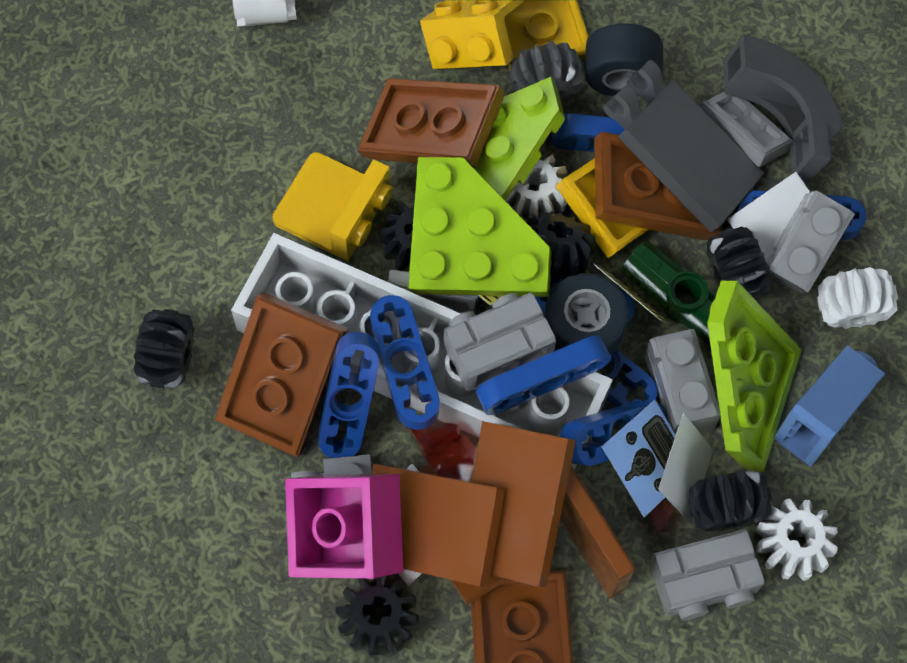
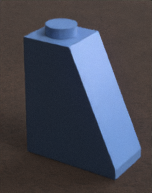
M847 345L790 411L774 439L811 467L876 387L885 373L878 368L877 363L868 354L855 351Z

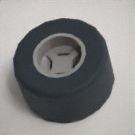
M620 23L607 25L595 30L587 38L586 82L595 91L614 96L627 85L626 81L649 60L655 62L660 67L663 75L662 39L652 29L637 24Z
M581 273L565 278L553 288L547 298L544 318H546L555 336L556 344L554 351L585 338L598 335L601 336L610 355L613 354L624 337L629 309L624 294L613 282L600 275Z

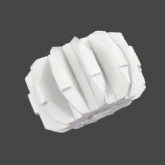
M553 154L544 161L539 159L524 184L517 183L507 198L506 202L521 218L523 215L529 216V218L538 217L542 211L550 215H555L554 212L560 211L563 213L565 211L567 202L555 186L567 177L568 172L566 166L554 167L555 158ZM529 185L538 186V190H529Z
M868 267L859 270L854 268L847 272L839 271L837 275L825 278L818 286L819 296L817 300L819 311H822L823 321L834 328H861L865 325H875L878 321L888 320L898 310L896 285H893L892 276L888 274V271Z
M791 498L785 499L781 504V510L771 506L772 514L766 519L767 521L759 522L756 527V533L764 538L755 546L756 551L772 553L765 563L766 569L774 568L778 562L783 564L781 570V577L788 580L796 568L798 576L803 581L809 580L813 569L820 573L824 572L829 567L826 557H833L838 551V547L829 541L838 533V527L823 526L822 522L828 516L827 510H821L815 516L810 513L812 508L810 500H804L799 509H797ZM792 531H794L796 537L805 538L806 542L802 547H800L797 540H789L788 536Z

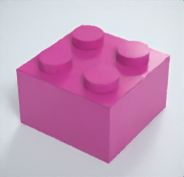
M399 474L314 475L285 479L289 577L374 579L403 572Z

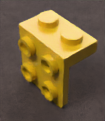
M444 0L435 4V10L420 20L432 69L507 65L514 58L504 17L525 0Z
M315 152L310 154L273 213L274 225L348 262L356 247H361L366 241L372 227V220L378 210L382 211L391 198L393 186L390 185L389 166L373 159L365 174L321 153Z

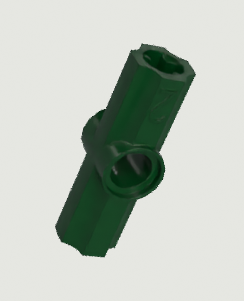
M648 240L641 243L622 265L621 272L658 302L669 319L676 323L684 324L689 329H694L696 335L710 346L707 321L710 315L711 304L716 296L709 291L706 280L696 272L684 271ZM679 293L692 296L695 303L684 304L675 295Z

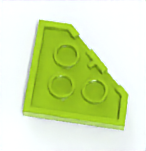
M551 77L504 96L475 169L505 201L516 184H524L542 156L539 149L549 133L556 134L565 121L558 88Z
M418 157L409 291L414 294L504 296L510 293L524 296L532 293L534 297H549L551 250L538 234L464 158Z
M721 281L715 300L710 307L707 324L725 451L745 469L764 473L802 349L738 281Z

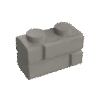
M815 190L811 193H806L773 248L775 254H770L766 260L769 266L768 272L770 277L797 293H808L855 213L821 192Z
M517 293L504 295L492 304L493 309L475 315L474 311L461 313L449 322L450 327L444 329L445 348L453 365L456 367L465 390L470 391L495 376L554 352L555 336L546 318L543 317L542 310L532 293L518 297Z
M688 329L650 339L644 358L650 377L657 385V401L666 409L668 423L674 433H677L683 413L700 433L714 430L721 417L720 409L695 330Z
M746 529L653 553L649 561L666 617L679 614L681 621L706 615L709 613L707 606L725 601L728 609L751 603L755 600L753 593H757L764 585V578L758 560L755 558L754 549Z

